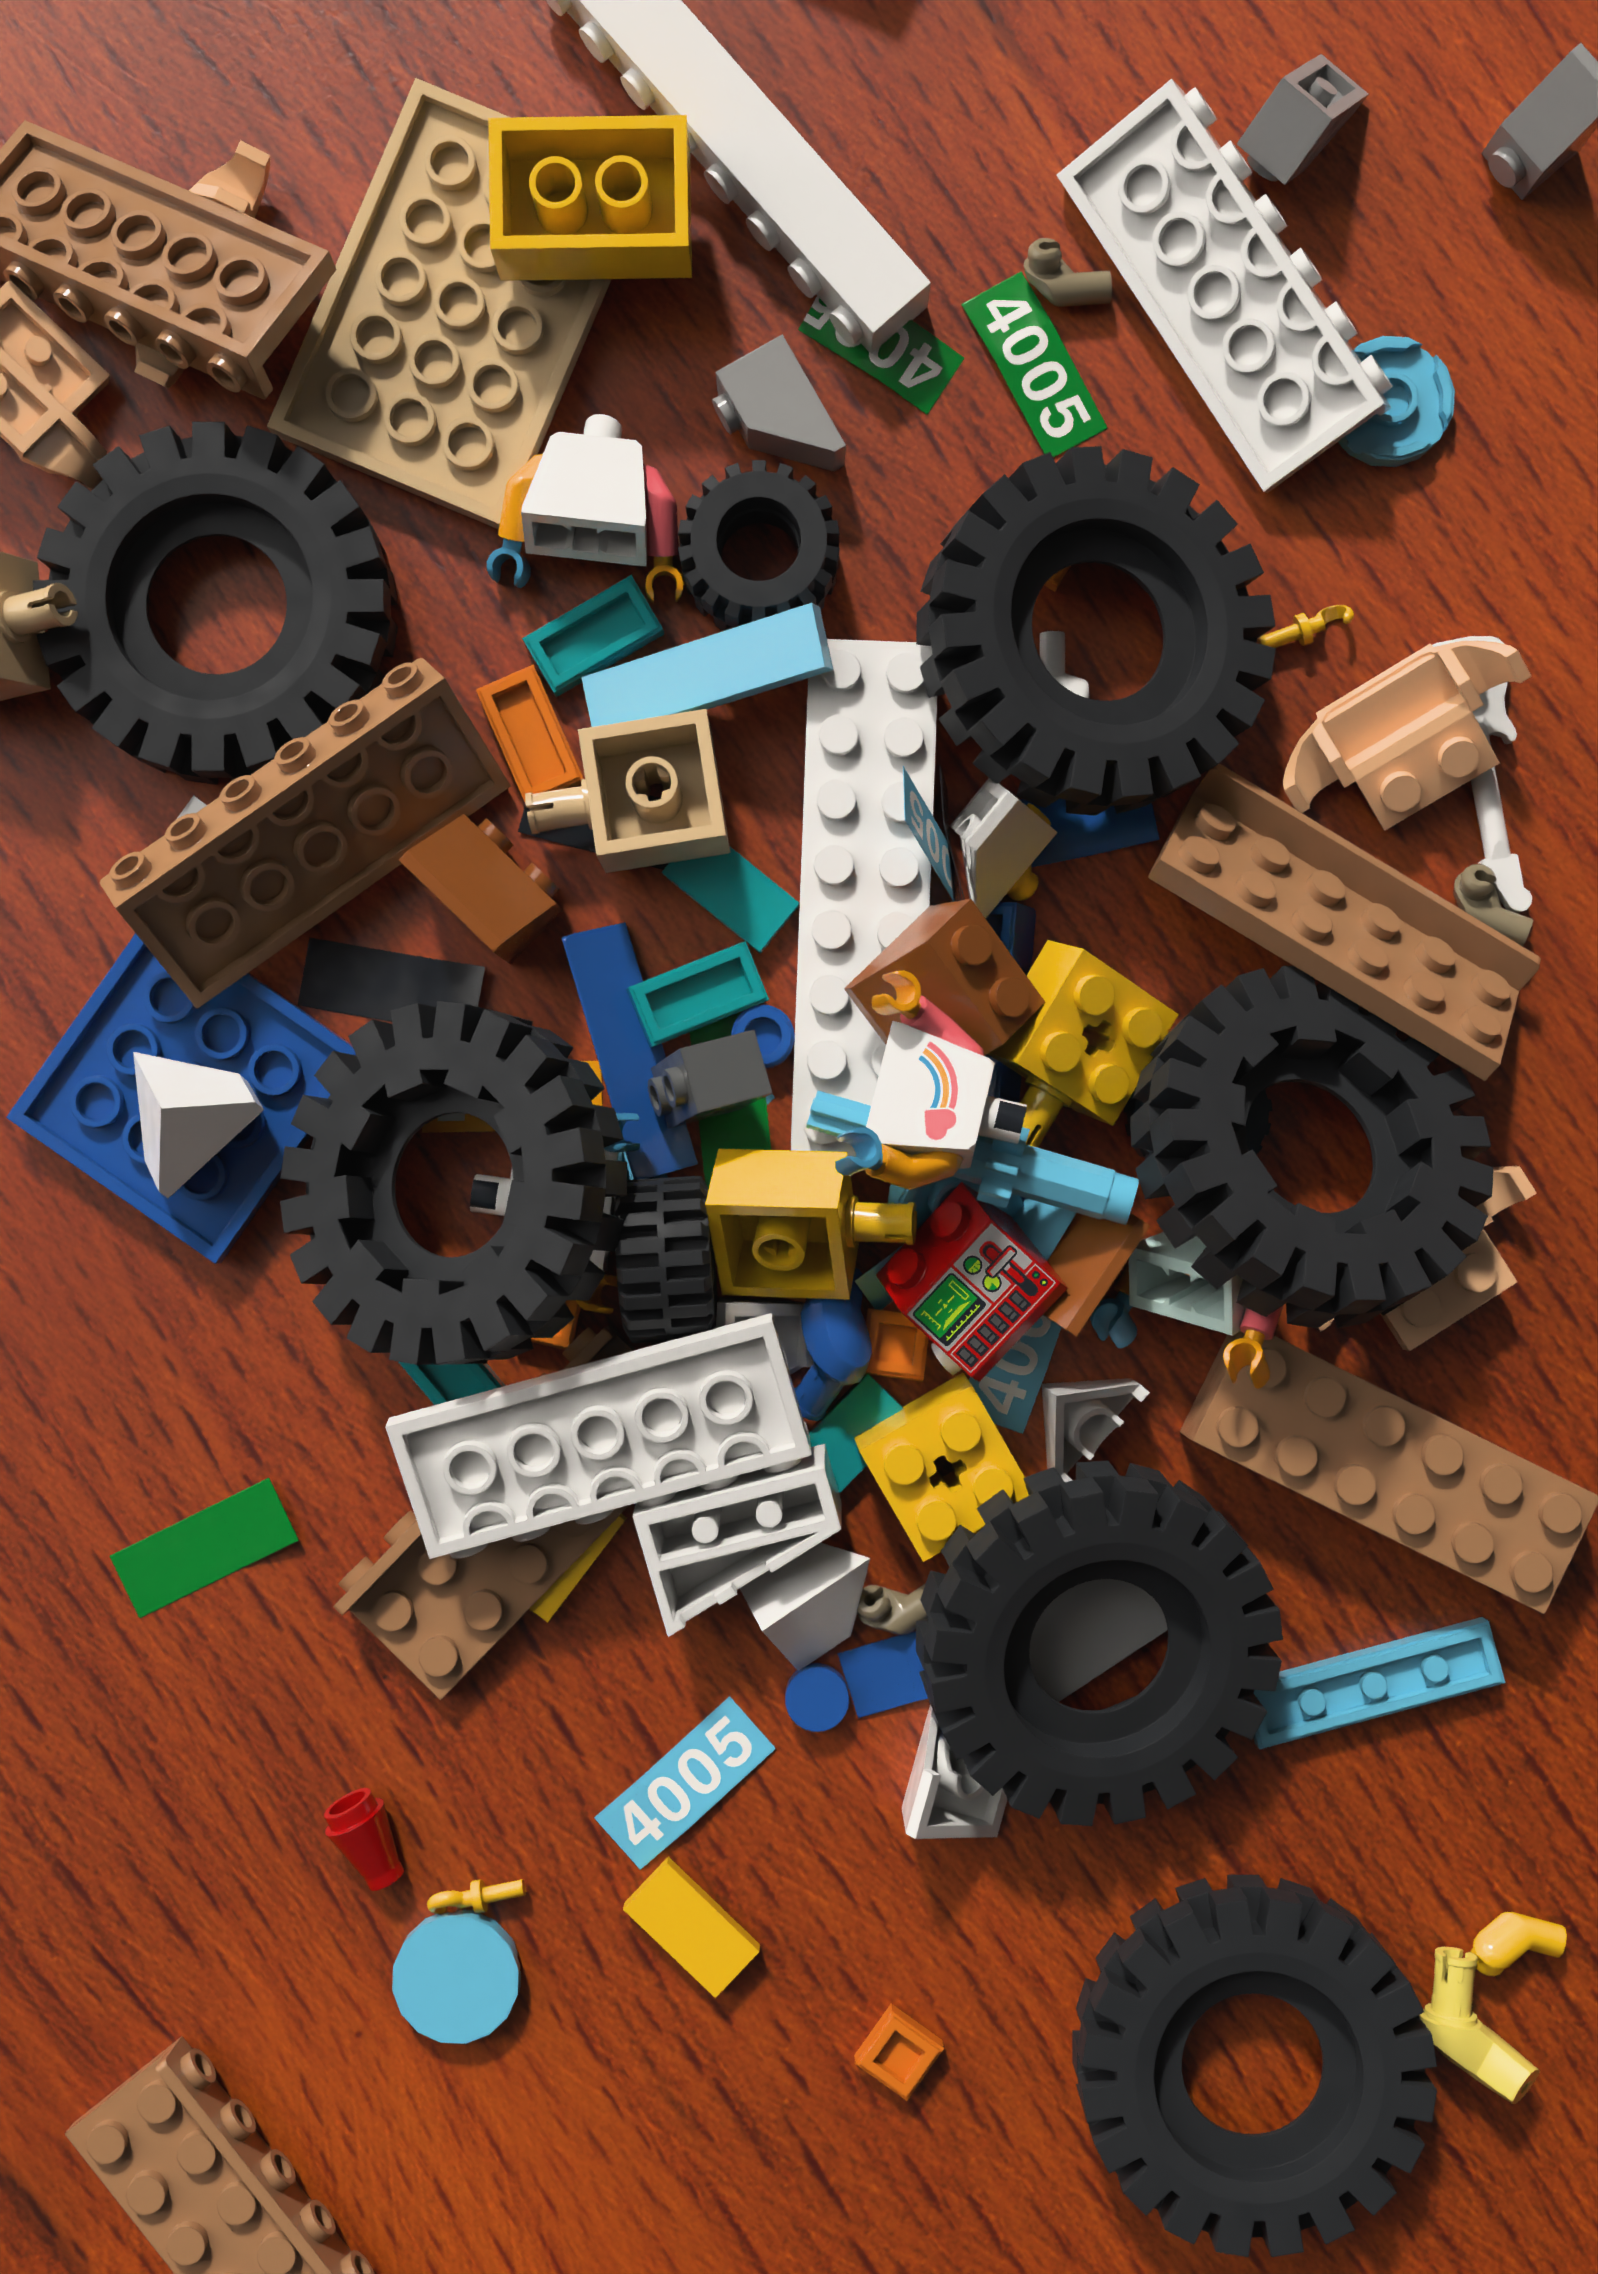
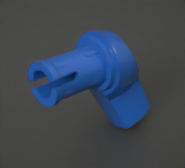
M856 1267L850 1300L807 1298L800 1313L804 1340L814 1363L794 1390L802 1417L808 1420H822L826 1415L825 1412L844 1385L861 1382L869 1366L872 1345L867 1325L861 1312L863 1292L855 1283V1280L863 1274Z

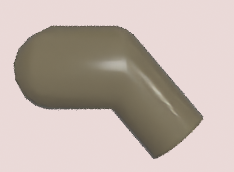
M1040 238L1029 246L1028 257L1024 261L1027 280L1051 304L1058 307L1110 304L1112 297L1110 271L1074 273L1062 259L1060 244L1050 238Z
M1473 864L1465 868L1454 882L1453 896L1458 908L1523 946L1532 927L1533 919L1501 907L1493 884L1497 879L1491 868L1483 864Z
M925 1584L909 1595L878 1585L863 1587L857 1608L859 1619L869 1627L897 1635L911 1633L916 1629V1621L928 1620V1616L920 1601Z

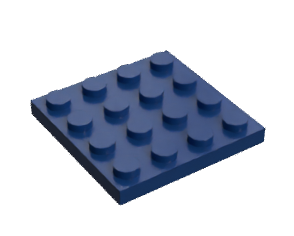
M135 933L6 1118L207 1259L218 1264L223 1262L281 1179L285 1146L303 1148L311 1135L291 1125L302 1095L327 1099L331 1095L314 1076L332 1051L356 1055L352 1044L250 973L244 975L197 1009ZM133 1052L238 1073L249 1082L264 1109L168 1199L158 1191L144 1160Z

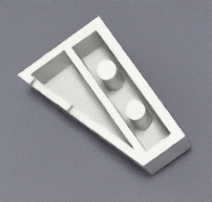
M825 1444L811 1447V1456L801 1458V1462L786 1471L767 1473L764 1469L738 1475V1479L735 1482L720 1489L704 1490L701 1486L676 1492L672 1499L660 1505L640 1507L636 1503L633 1519L668 1637L684 1628L686 1621L717 1602L721 1605L737 1595L739 1588L768 1570L771 1573L841 1530V1500Z

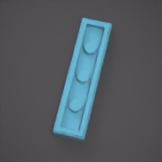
M809 603L581 678L591 726L596 727L714 708L832 671L833 666L820 607Z
M1479 1617L1280 1671L1276 1691H1254L1255 1696L1267 1711L1253 1737L1255 1745L1259 1749L1506 1683L1489 1621Z

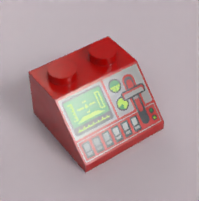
M961 1182L918 1228L915 1244L907 1245L905 1243L876 1276L902 1314L971 1378L980 1382L1068 1287L1009 1214L992 1204L977 1200L978 1192Z

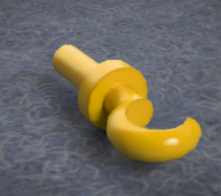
M1333 605L1322 609L1315 617L1310 619L1307 618L1305 613H1300L1293 616V625L1257 638V643L1276 648L1299 640L1300 644L1305 646L1313 643V634L1324 631L1326 629L1325 625L1328 622L1342 618L1345 624H1349L1354 618V612L1348 606Z
M482 1879L474 1880L470 1884V1890L462 1892L452 1890L434 1894L427 1901V1907L430 1912L435 1914L444 1913L446 1907L461 1909L471 1906L476 1914L484 1913L488 1910V1903L525 1896L526 1886L523 1879L487 1887Z

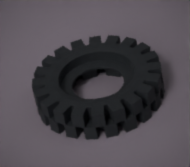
M192 422V437L181 439L170 425L139 435L144 452L132 459L119 446L93 464L103 480L92 491L76 481L57 507L70 518V521L64 532L46 528L37 559L50 568L49 580H33V591L45 588L53 583L64 584L73 593L77 605L57 609V612L62 613L74 610L78 611V616L75 623L70 626L51 628L47 632L37 634L36 636L46 666L58 673L63 680L57 685L58 689L74 711L93 724L92 729L134 758L163 773H166L168 770L188 781L217 785L218 778L234 780L240 776L253 774L273 760L276 752L284 744L295 738L306 737L325 724L337 707L351 700H359L382 684L385 677L379 670L383 656L393 657L398 626L391 618V606L398 605L393 573L383 557L386 551L372 524L341 480L337 482L324 463L299 445L294 452L287 449L278 435L247 425L242 437L234 435L225 422ZM210 536L237 538L254 545L265 553L277 567L282 577L287 599L284 625L271 649L254 664L225 674L197 672L174 661L158 643L152 631L148 614V598L151 584L163 562L181 546L196 539Z
M1101 446L1071 447L1057 463H1055L1051 452L1022 463L1009 478L1004 474L976 500L940 543L944 548L930 562L921 588V592L930 595V600L917 612L916 645L931 646L933 654L920 666L928 697L946 694L952 706L939 720L955 745L958 746L972 737L982 748V751L972 764L993 782L998 784L1012 774L1021 780L1016 794L1017 797L1043 808H1046L1060 798L1065 799L1066 813L1096 816L1111 806L1115 807L1116 814L1147 806L1161 796L1164 798L1201 777L1200 774L1217 766L1239 745L1234 738L1235 736L1252 727L1265 699L1252 691L1272 678L1276 648L1258 644L1257 638L1275 627L1271 595H1248L1246 586L1264 573L1251 543L1229 552L1222 539L1238 523L1218 500L1200 514L1197 513L1189 505L1200 484L1174 467L1157 482L1150 480L1153 457L1122 449L1105 465ZM1081 563H1099L1112 566L1131 576L1154 602L1163 630L1162 655L1151 679L1136 693L1111 701H1100L1082 697L1061 685L1049 673L1041 661L1032 632L1033 609L1044 584L1054 574L1064 568Z
M1282 966L1270 979L1265 969L1262 968L1237 976L1226 988L1221 984L1201 1000L1165 1036L1150 1054L1154 1059L1141 1071L1133 1097L1145 1104L1130 1117L1131 1147L1154 1151L1135 1169L1145 1200L1171 1196L1175 1205L1156 1221L1175 1249L1196 1236L1203 1242L1206 1248L1191 1267L1215 1289H1218L1231 1278L1238 1275L1243 1280L1236 1303L1265 1317L1286 1304L1287 1324L1319 1328L1334 1318L1337 1327L1342 1328L1366 1323L1379 1314L1386 1315L1448 1276L1467 1257L1462 1251L1478 1241L1488 1217L1476 1207L1492 1197L1493 1167L1473 1161V1159L1490 1148L1491 1143L1484 1116L1453 1115L1455 1110L1475 1096L1460 1067L1433 1076L1427 1066L1440 1055L1439 1053L1411 1036L1403 1042L1395 1035L1398 1028L1363 1007L1359 1010L1358 1004L1320 982L1316 985L1312 976L1295 966ZM1279 1083H1306L1329 1092L1350 1109L1367 1135L1373 1160L1372 1177L1369 1187L1357 1204L1340 1212L1321 1213L1300 1203L1294 1205L1274 1191L1277 1184L1253 1149L1248 1150L1246 1141L1247 1115L1259 1093Z
M437 1001V1007L416 1003L391 1010L392 1023L372 1019L348 1036L356 1055L332 1051L314 1075L331 1095L328 1099L302 1095L291 1125L311 1135L313 1141L311 1149L287 1146L284 1148L281 1179L306 1182V1195L280 1201L284 1233L310 1235L311 1241L290 1254L291 1260L301 1284H326L312 1302L331 1325H352L347 1339L370 1353H390L389 1360L415 1365L486 1364L488 1360L510 1359L534 1349L531 1338H552L572 1321L574 1316L567 1307L566 1300L589 1301L606 1274L589 1259L593 1250L615 1252L624 1219L603 1213L605 1197L627 1196V1162L606 1160L604 1153L605 1147L623 1140L615 1109L592 1104L591 1100L605 1088L587 1062L568 1059L573 1047L551 1030L532 1026L533 1021L469 1004ZM466 1113L485 1121L498 1133L511 1159L513 1180L511 1182L503 1224L497 1233L485 1245L472 1253L459 1257H443L424 1249L406 1230L397 1207L396 1176L405 1148L423 1126L443 1115Z
M1109 1461L1076 1462V1480L1064 1482L1054 1467L1027 1476L1023 1479L1029 1496L1014 1504L1002 1489L979 1506L977 1510L986 1525L977 1534L960 1525L941 1550L949 1565L947 1573L943 1574L930 1570L920 1601L928 1616V1620L916 1621V1653L924 1669L919 1673L936 1719L957 1760L963 1758L970 1776L992 1796L1003 1788L1012 1808L1040 1819L1048 1803H1051L1061 1824L1092 1826L1097 1804H1104L1114 1824L1146 1818L1143 1794L1156 1789L1168 1810L1196 1795L1185 1772L1197 1764L1211 1778L1216 1780L1238 1758L1225 1739L1227 1734L1232 1731L1252 1740L1267 1714L1266 1709L1255 1696L1254 1691H1276L1282 1663L1281 1659L1268 1644L1283 1640L1280 1609L1266 1594L1272 1591L1273 1587L1261 1562L1250 1551L1247 1543L1219 1511L1216 1512L1204 1496L1182 1481L1178 1480L1175 1486L1172 1487L1158 1470L1130 1463L1126 1475L1120 1476ZM1101 1579H1113L1131 1583L1143 1589L1154 1598L1162 1609L1167 1623V1651L1157 1675L1137 1696L1103 1710H1080L1057 1702L1039 1686L1030 1664V1641L1041 1614L1060 1594L1076 1585Z
M1227 1875V1889L1213 1891L1206 1878L1176 1887L1179 1903L1164 1910L1157 1899L1154 1898L1130 1916L1136 1931L1126 1941L1115 1932L1096 1957L1101 1971L1097 1982L1085 1978L1076 2006L1081 2027L1080 2030H1072V2063L1079 2083L1076 2084L1094 2145L1109 2174L1114 2171L1117 2173L1122 2192L1146 2216L1153 2208L1157 2209L1164 2229L1192 2244H1195L1201 2230L1209 2232L1216 2252L1249 2257L1251 2238L1263 2237L1271 2257L1304 2252L1301 2230L1317 2226L1327 2245L1355 2230L1345 2211L1359 2201L1374 2216L1397 2193L1386 2175L1387 2172L1394 2165L1411 2174L1425 2146L1415 2130L1414 2124L1416 2120L1432 2122L1437 2089L1426 2075L1425 2068L1437 2067L1432 2034L1419 2017L1424 2010L1410 1982L1396 1966L1394 1960L1373 1933L1369 1934L1355 1915L1330 1898L1327 1904L1321 1902L1310 1887L1281 1878L1277 1889L1268 1888L1259 1875ZM1241 1994L1269 1995L1295 2007L1313 2026L1322 2051L1321 2080L1317 2092L1308 2107L1289 2124L1277 2130L1261 2134L1233 2132L1210 2121L1190 2099L1182 2075L1184 2046L1196 2021L1218 2002Z

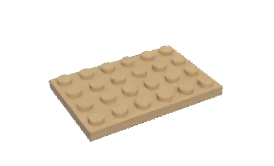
M415 78L335 266L337 270L327 284L267 428L281 439L499 529L506 484L518 470L534 455L538 454L612 279L500 281L490 250L488 118L511 117Z

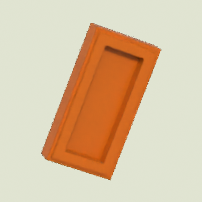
M534 664L476 689L524 802L525 793L532 792L534 794L582 786L583 775Z

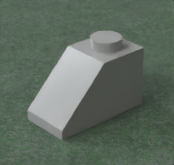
M1582 43L1577 45L1502 122L1481 153L1488 161L1494 178L1501 185L1512 188L1521 200L1526 198L1575 156L1598 127V61Z
M1320 54L1281 79L1237 142V145L1249 154L1247 160L1254 171L1267 180H1279L1286 185L1305 171L1361 106L1369 94L1325 56Z
M783 334L716 371L718 396L712 399L715 411L726 431L732 434L738 430L749 449L833 472L845 466L846 444Z

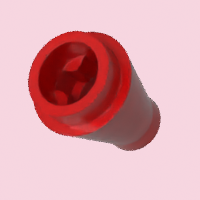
M361 1788L342 1796L324 1812V1818L328 1824L325 1829L326 1836L364 1878L371 1891L384 1889L402 1876L404 1868L398 1858L382 1798H374L369 1788Z

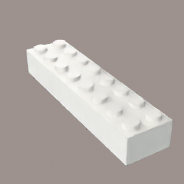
M827 639L833 670L808 678L791 1151L848 1152V1156L856 1157V1152L850 1144L839 1142L836 1136L808 1129L806 1126L810 1116V1108L817 1091L872 1105L886 1044L844 988L930 906L931 863L904 819L903 766L933 816L937 696L928 697L920 666L933 655L931 646L916 645V642Z

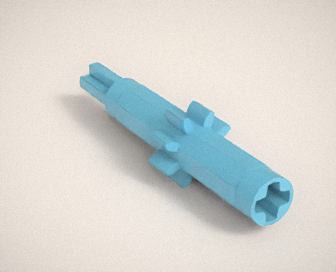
M817 1091L810 1108V1116L806 1127L837 1137L857 1127H866L871 1106ZM1022 1127L1018 1144L978 1135L971 1167L958 1169L952 1176L979 1184L977 1200L1007 1209L1010 1196L1014 1194L1101 1220L1103 1218L1123 1225L1127 1224L1139 1184V1179L1117 1173L1113 1169L1026 1145L1030 1129Z

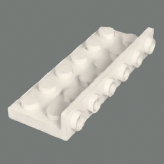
M1170 79L1059 172L1057 177L1263 492L1268 493L1375 414L1381 416L1391 409L1383 394L1393 386L1372 355L1362 362L1348 340L1358 333L1337 301L1326 308L1313 287L1322 281V278L1304 250L1299 248L1291 255L1279 237L1278 233L1284 230L1287 224L1270 198L1265 194L1256 201L1243 182L1244 179L1252 174V171L1231 140L1223 147H1220L1208 128L1217 120V117L1196 87L1186 94L1173 79Z
M772 1313L389 1417L385 1426L429 1559L450 1554L455 1559L469 1557L482 1551L488 1543L509 1537L518 1542L528 1541L545 1534L550 1529V1526L575 1520L577 1524L594 1523L609 1516L613 1509L638 1503L640 1507L660 1505L672 1499L676 1492L701 1486L704 1490L720 1489L735 1482L738 1479V1475L764 1469L767 1473L786 1471L801 1462V1458L812 1455L809 1430L806 1422L803 1421Z

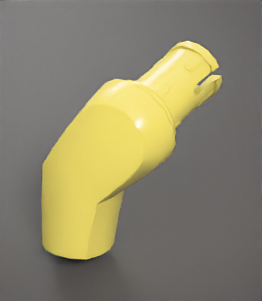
M1437 1947L1434 1954L1435 1967L1431 2003L1425 2005L1424 2012L1419 2015L1432 2034L1434 2047L1449 2061L1512 2104H1516L1528 2092L1538 2077L1540 2070L1498 2034L1477 2019V2014L1472 2011L1473 1987L1478 1957L1472 1952H1466L1465 1958H1462L1463 1949Z

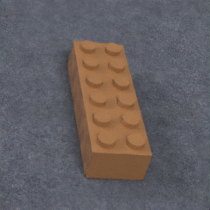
M1239 1331L1233 1336L1227 1334L1180 1433L1192 1441L1543 1614L1546 1613L1598 1505L1597 1494L1276 1336H1273L1271 1340H1264L1262 1346L1271 1373L1266 1385L1260 1389L1254 1387L1250 1376L1251 1365L1245 1366L1239 1371L1237 1380L1233 1384L1225 1366L1223 1353L1229 1343L1236 1339L1244 1338V1333Z

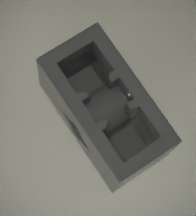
M755 1030L680 1048L651 1068L653 1078L648 1080V1092L652 1107L658 1116H665L668 1129L740 1110L772 1094Z

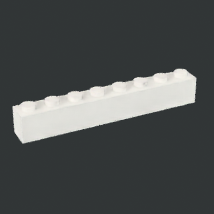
M545 0L556 14L562 16L567 12L580 26L579 34L582 41L599 62L604 63L609 59L622 74L620 79L624 89L638 107L645 110L650 106L657 115H687L690 153L706 169L704 176L713 192L726 204L733 200L748 216L746 224L753 237L767 251L774 247L790 264L787 269L792 280L807 297L812 298L817 295L832 311L829 314V318L834 328L847 343L854 345L860 341L872 354L909 320L916 318L928 307L931 287L929 279L682 0Z

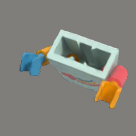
M1164 1232L1141 1240L1129 1257L1128 1265L1114 1286V1290L1118 1292L1115 1299L1109 1298L1100 1301L1090 1316L1091 1324L1099 1338L1104 1341L1110 1336L1117 1348H1124L1133 1342L1137 1336V1327L1128 1313L1132 1306L1231 1336L1241 1331L1244 1333V1338H1239L1229 1343L1223 1353V1359L1231 1382L1235 1384L1239 1371L1243 1367L1251 1365L1250 1376L1254 1387L1260 1389L1265 1386L1270 1379L1271 1373L1262 1346L1264 1340L1273 1339L1283 1306L1265 1317L1236 1303L1243 1280L1238 1275L1231 1278L1218 1289H1215L1191 1267L1206 1248L1197 1236L1176 1249Z

